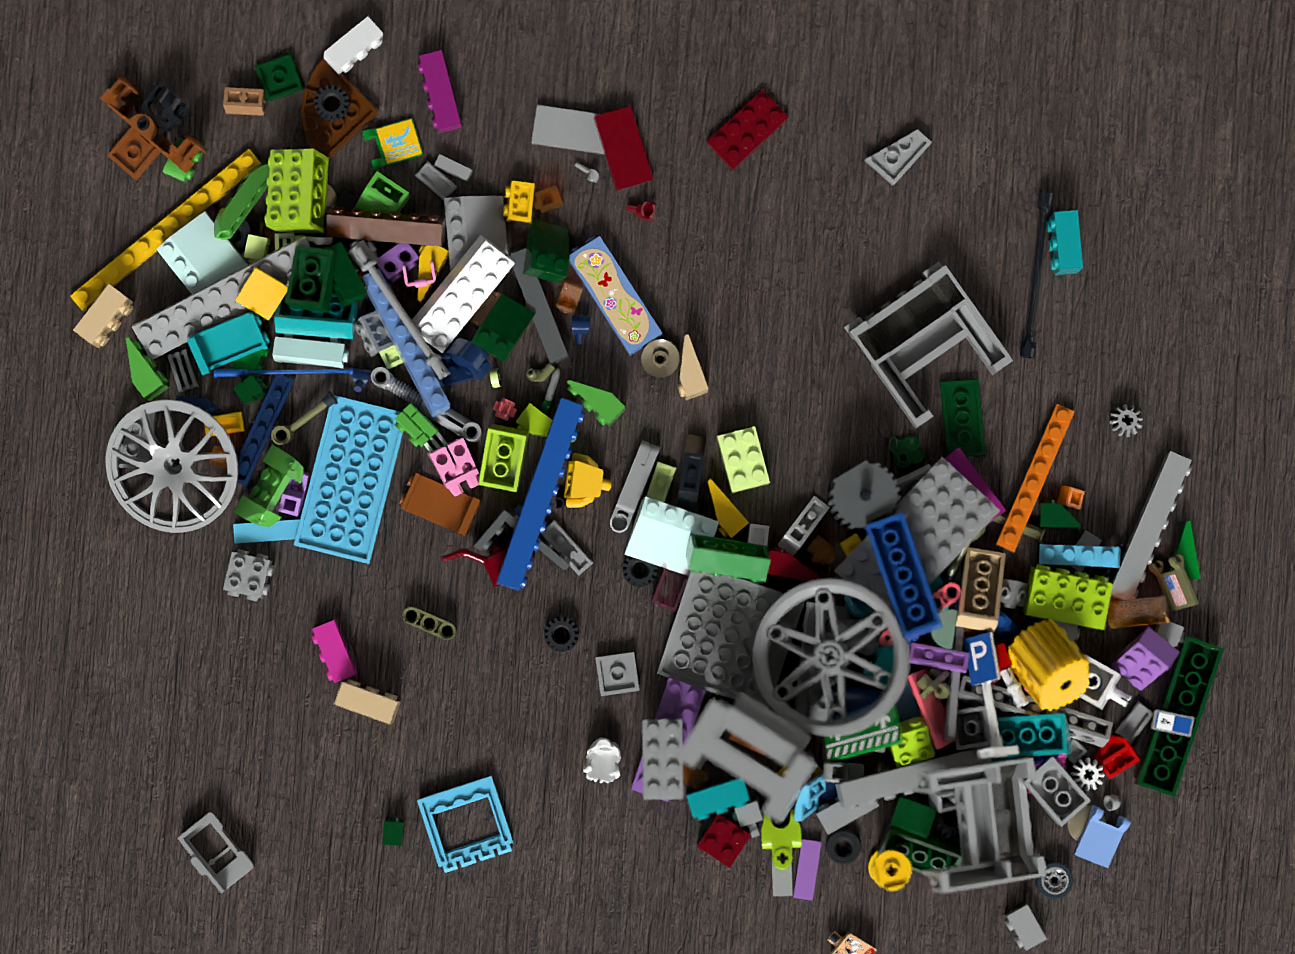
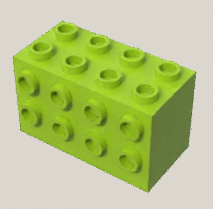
M315 149L270 151L268 158L270 168L269 175L267 176L266 227L278 233L325 234L328 157Z
M1037 564L1036 567L1031 566L1027 597L1022 610L1024 614L1104 630L1113 584L1108 581L1109 578L1094 575V578H1090L1087 573L1075 571V574H1070V571L1057 567L1054 571L1050 570L1051 567Z

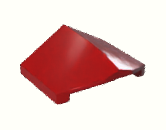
M1114 735L1110 736L1109 741L1104 747H1099L1095 755V760L1103 767L1102 770L1109 780L1141 760L1126 737Z

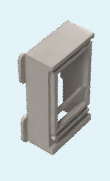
M213 813L205 815L178 837V840L192 856L191 863L201 875H207L220 893L226 891L254 868L253 863L237 847ZM211 823L229 847L207 863L189 840ZM232 849L237 858L216 874L210 865L215 864L216 860Z

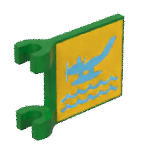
M412 118L362 131L364 141L376 139L381 158L371 160L373 170L423 155Z

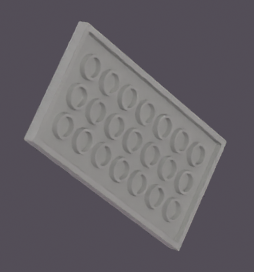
M942 457L892 509L893 514L886 518L904 513L928 584L930 585L1000 510ZM868 535L834 571L844 580L853 581L871 589L893 608Z

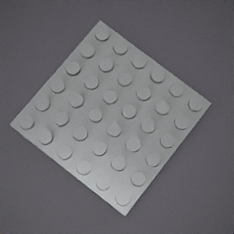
M691 571L657 674L737 700L742 693L766 709H769V705L763 698L754 676L753 645L763 617L769 608L785 593L742 578L733 579L728 575L714 576L709 572L695 573ZM805 600L793 607L778 625L795 631ZM777 629L774 631L773 636L775 639L780 638L782 631ZM789 636L788 642L791 643L793 637ZM771 640L769 669L776 688L789 649Z

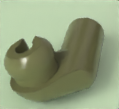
M548 362L542 370L528 369L526 376L532 382H543L555 368Z

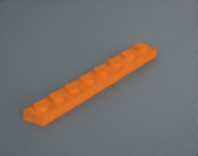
M1056 404L996 545L1015 552L1075 411Z

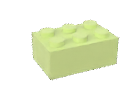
M755 426L717 436L731 494L770 483Z

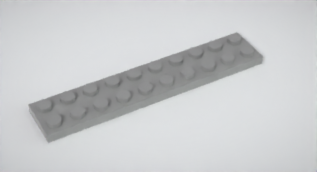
M305 235L132 325L135 334L150 359L153 360L186 343L187 337L232 319L249 310L247 307L236 302L235 298L255 267L288 286L296 246L311 247Z

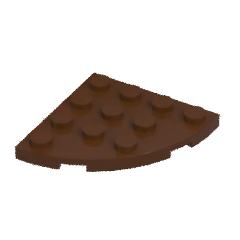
M323 58L312 72L311 78L304 90L301 115L303 130L310 148L317 150L330 160L379 112L342 73L339 75ZM327 85L329 87L335 85L336 87H341L346 92L350 101L349 112L347 111V115L342 117V120H336V122L329 120L328 122L319 116L314 107L315 95L320 92L319 89H324ZM331 96L325 100L326 109L333 111L338 108V98Z

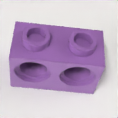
M399 243L376 259L375 268L380 269L387 283L390 281L394 283L402 277V265H405L406 270L409 272L417 266L416 262L419 257L409 244ZM400 254H407L409 261L401 260ZM391 265L394 271L387 272L384 266Z

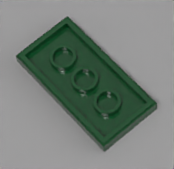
M979 378L940 381L946 457L958 448L966 457L985 456Z

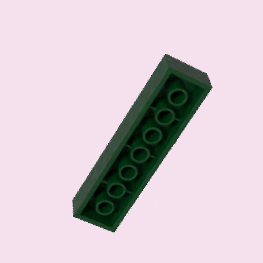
M1184 636L1183 641L1179 645V654L1174 660L1158 710L1194 717L1191 737L1151 729L1133 783L1171 797L1176 795L1224 648L1189 636Z

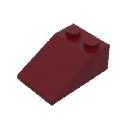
M774 547L773 551H768L770 564L767 575L805 583L821 579L793 556L785 553V549Z

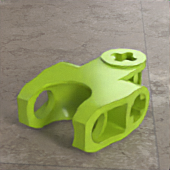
M790 810L789 825L782 829L776 828L771 822V817L765 813L763 814L761 830L762 849H772L773 865L779 870H785L790 867L793 859L792 848H801L802 846L801 827L799 822L794 820L795 810ZM781 854L784 855V858H788L784 864L777 860Z

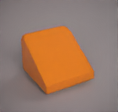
M1061 486L1057 504L1080 510L1085 491L1070 486Z

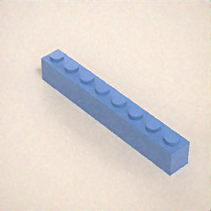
M377 269V271L379 272V274L381 275V277H382L383 280L385 281V279H384V277H383V275H382L380 269ZM368 273L362 276V280L367 286V294L430 415L434 417L449 410L450 403L431 367L427 365V359L420 346L371 274Z

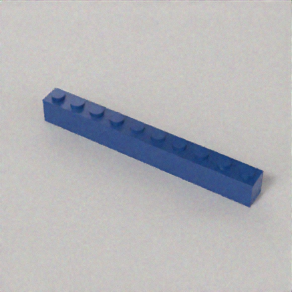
M563 398L559 400L496 584L519 591L520 587H525L528 578L525 576L526 570L531 569L534 561L531 558L533 550L537 551L540 540L537 539L539 532H544L547 523L544 521L546 513L550 514L553 503L550 502L552 495L556 496L559 485L556 483L559 477H563L566 468L563 466L564 460L570 457L572 448L569 447L571 440L575 441L578 434L576 429L577 423L582 422L585 414L582 411L583 405Z

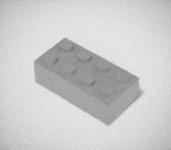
M682 719L643 720V800L683 799V761L676 758L682 749Z

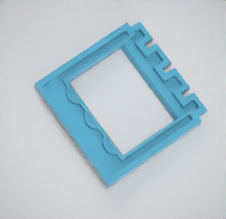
M492 775L417 800L438 866H443L445 873L458 869L456 861H460L461 867L477 863L475 855H478L480 861L495 857L493 849L497 848L499 855L512 851L510 844L513 843V839ZM488 797L500 834L445 852L433 815Z

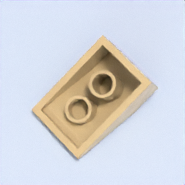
M688 334L684 337L680 384L677 386L680 396H685L686 400L708 393L707 383Z

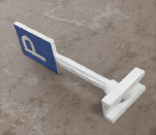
M989 632L964 639L965 652L969 653L968 669L971 686L982 684L991 734V747L977 751L978 759L1007 757V755L1019 754L1018 746H1003L1002 738L999 735L990 684L991 681L1000 679L993 634Z

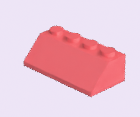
M924 668L908 674L906 682L909 684L920 715L923 716L928 727L932 746L937 750L955 742V737L952 741H945L944 739L947 706L943 707L941 699L935 697L934 691L925 699L920 696L924 691L916 683L930 671L928 668Z

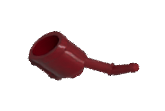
M511 539L503 546L499 547L498 544L492 546V551L489 552L487 557L472 552L467 548H462L447 555L444 554L441 558L443 562H448V560L463 556L464 558L482 563L495 588L500 586L496 584Z

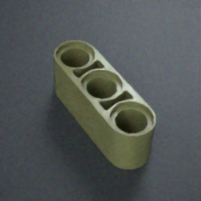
M408 607L403 612V620L407 624L437 637L451 640L457 634V628L454 624L418 608ZM410 610H414L417 613V618L414 621H409L407 618V613ZM428 618H432L435 621V626L432 629H428L425 626V621ZM449 625L452 627L453 633L451 636L446 637L442 631L445 626Z

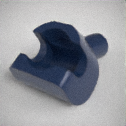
M573 315L572 334H575V343L582 344L583 334H588L590 317Z
M354 367L353 381L356 392H361L362 387L369 383L372 370Z

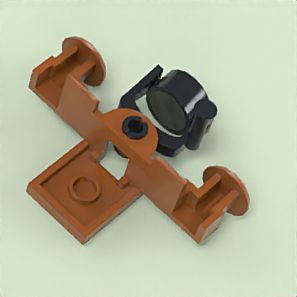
M116 75L118 80L110 89L106 90L100 99L131 125V128L107 156L136 181L160 153L164 154L179 169L187 173L194 164L192 159L199 151L206 154L205 147L189 134L183 135L186 139L178 148L164 136L158 142L154 140L159 127L165 131H170L176 124L181 125L183 123L182 118L189 112L184 108L186 104L167 87L163 86L161 88L156 84L141 105V110L144 114H138L124 101L132 91L138 95V89L127 78ZM155 100L165 107L163 116L166 119H170L169 122L158 119L151 111L150 105Z

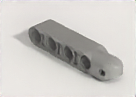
M642 440L610 519V527L616 533H623L628 529L661 448L660 446Z

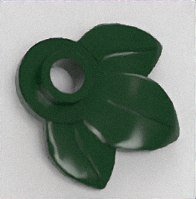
M896 435L891 437L889 450L894 455L893 463L897 468L906 469L911 464L921 463L925 458L926 453L918 450L919 439L916 435H909L903 440ZM900 456L905 457L906 461H901Z

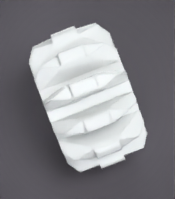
M1086 758L1084 764L1083 760L1079 759L1080 767L1075 764L1072 766L1077 772L1070 773L1072 776H1077L1073 781L1075 783L1079 782L1078 786L1080 789L1084 786L1085 791H1089L1090 786L1093 790H1096L1095 782L1100 785L1102 784L1098 777H1104V774L1098 773V771L1102 770L1103 767H1096L1097 760L1091 763L1090 758ZM1085 770L1091 771L1090 779L1083 777L1086 774Z

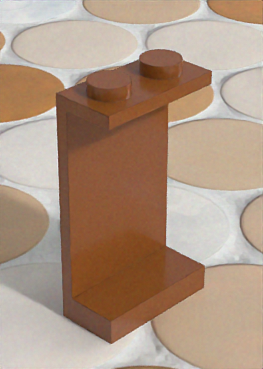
M418 473L415 476H411L407 484L410 487L408 493L402 495L399 503L402 505L401 509L466 537L481 504V500L464 493L453 496L450 490L445 488L443 484Z

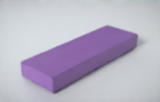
M911 642L910 663L966 673L969 659L968 652Z
M802 839L793 898L813 901L821 842Z

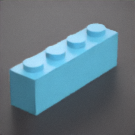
M1040 544L1039 564L1120 568L1121 548Z

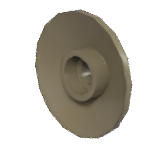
M654 340L643 349L641 362L645 371L657 378L667 377L678 367L679 352L676 346L667 340ZM663 356L664 361L659 363L657 357Z

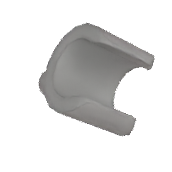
M576 162L575 166L588 173L587 180L597 183L599 178L598 172Z

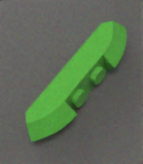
M268 162L262 163L250 170L242 178L245 182L239 185L235 196L228 200L226 208L220 209L214 223L215 238L222 240L232 238L267 189V176L269 175L270 168Z

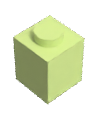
M248 234L244 258L249 259L248 263H253L268 254L270 240Z

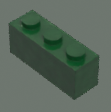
M341 242L324 248L334 251L333 289L342 306L346 307L363 300L367 293V286L363 280H360L357 266L352 264L348 249L343 247Z

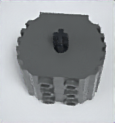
M866 460L830 483L831 490L827 494V499L830 497V501L827 505L832 508L830 513H834V520H839L840 526H847L845 529L848 531L851 529L859 530L860 528L864 531L866 530V525L876 522L875 519L883 520L893 514L892 509L896 507L897 501L900 500V495L897 497V492L900 489L895 486L897 481L896 479L893 481L891 478L894 475L892 473L888 474L886 467L883 469L879 467L881 466L879 463L870 464Z

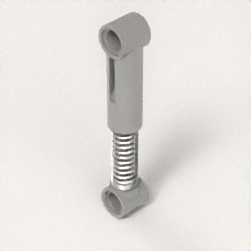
M377 367L372 371L371 380L377 387L390 390V392L393 391V394L396 393V396L399 395L402 399L405 398V401L408 400V403L411 402L417 408L420 407L419 411L468 442L475 443L481 439L482 430L477 423L451 408L432 417L420 393H417L418 390H412V387L409 388V385L406 386V383L403 384V382L397 380L386 368ZM379 373L386 374L384 382H377L376 377ZM448 416L464 425L463 428L447 419ZM474 427L477 429V435L472 438L468 437L467 430Z

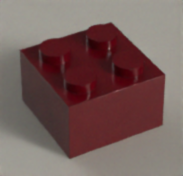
M716 814L698 842L697 847L731 868L751 837V834L721 814Z

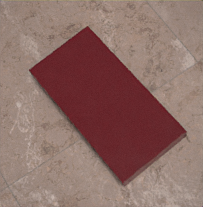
M631 106L594 116L593 119L616 191L654 180Z

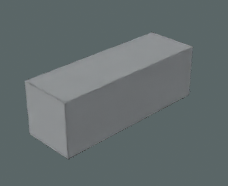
M440 154L434 164L436 168L465 182H468L473 172L471 169Z

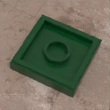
M291 53L255 65L268 103L304 91Z

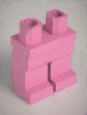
M462 437L427 453L445 488L449 489L453 496H458L464 492L460 483L465 480L470 488L478 486L479 478L477 474L479 472Z

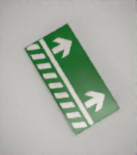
M894 705L879 721L859 732L843 736H824L827 760L835 762L903 743L898 707Z

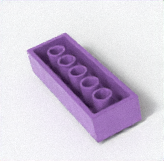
M668 678L655 719H682L683 747L692 733L706 690ZM643 755L631 790L643 793Z

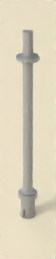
M362 247L357 248L355 252L364 264L361 270L369 271L427 356V365L432 367L439 380L448 376L450 372L441 361V356L433 353L375 268L376 259L371 261Z

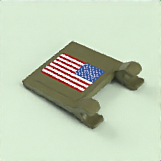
M1181 554L1169 558V563L1175 570L1164 573V565L1161 560H1157L1149 565L1150 571L1157 577L1170 611L1199 604L1185 572L1184 558Z

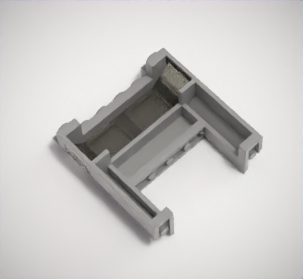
M937 262L922 273L925 281L920 279L912 285L913 289L907 293L904 290L896 296L898 300L893 303L890 301L880 307L882 311L877 314L875 312L864 318L866 321L858 317L844 327L915 429L931 419L933 415L929 410L926 411L905 380L966 338L992 375L1013 361L947 266H942L940 262Z
M1028 756L920 772L919 776L922 778L919 780L918 787L914 788L913 792L936 793L941 789L954 788L962 864L922 871L923 875H928L931 885L934 886L931 888L933 892L947 893L1046 876L1044 856L1033 853L1034 843L1031 837L1032 824L1029 819L1027 787L1023 783L1025 778H1035L1033 758Z

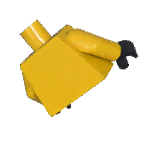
M571 453L569 459L565 458L564 462H568L564 498L558 497L555 499H560L562 506H556L555 508L562 509L565 506L568 508L583 507L593 502L595 497H600L601 490L609 491L611 480L603 479V470L599 469L598 464L589 456Z

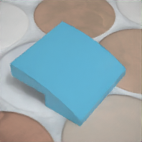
M823 772L807 783L801 790L795 807L794 820L803 821L818 809L819 796L826 791Z

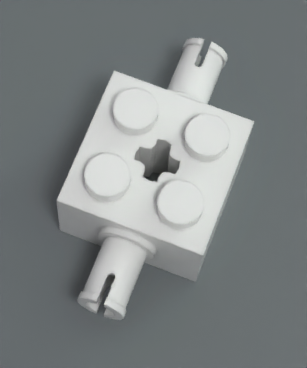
M1085 655L1089 661V681L1096 678L1098 683L1097 685H1092L1089 682L1086 692L1084 694L1081 693L1079 697L1101 710L1109 699L1126 707L1128 703L1121 698L1130 701L1131 696L1116 688L1121 675Z

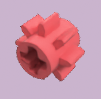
M502 398L501 402L496 401L493 410L496 411L495 416L505 421H508L510 417L514 419L517 413V409L514 408L515 403L505 398Z

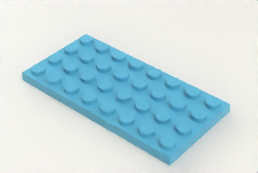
M335 396L338 404H333L328 410L294 545L370 564L403 433L395 427L397 422L394 420L401 412Z

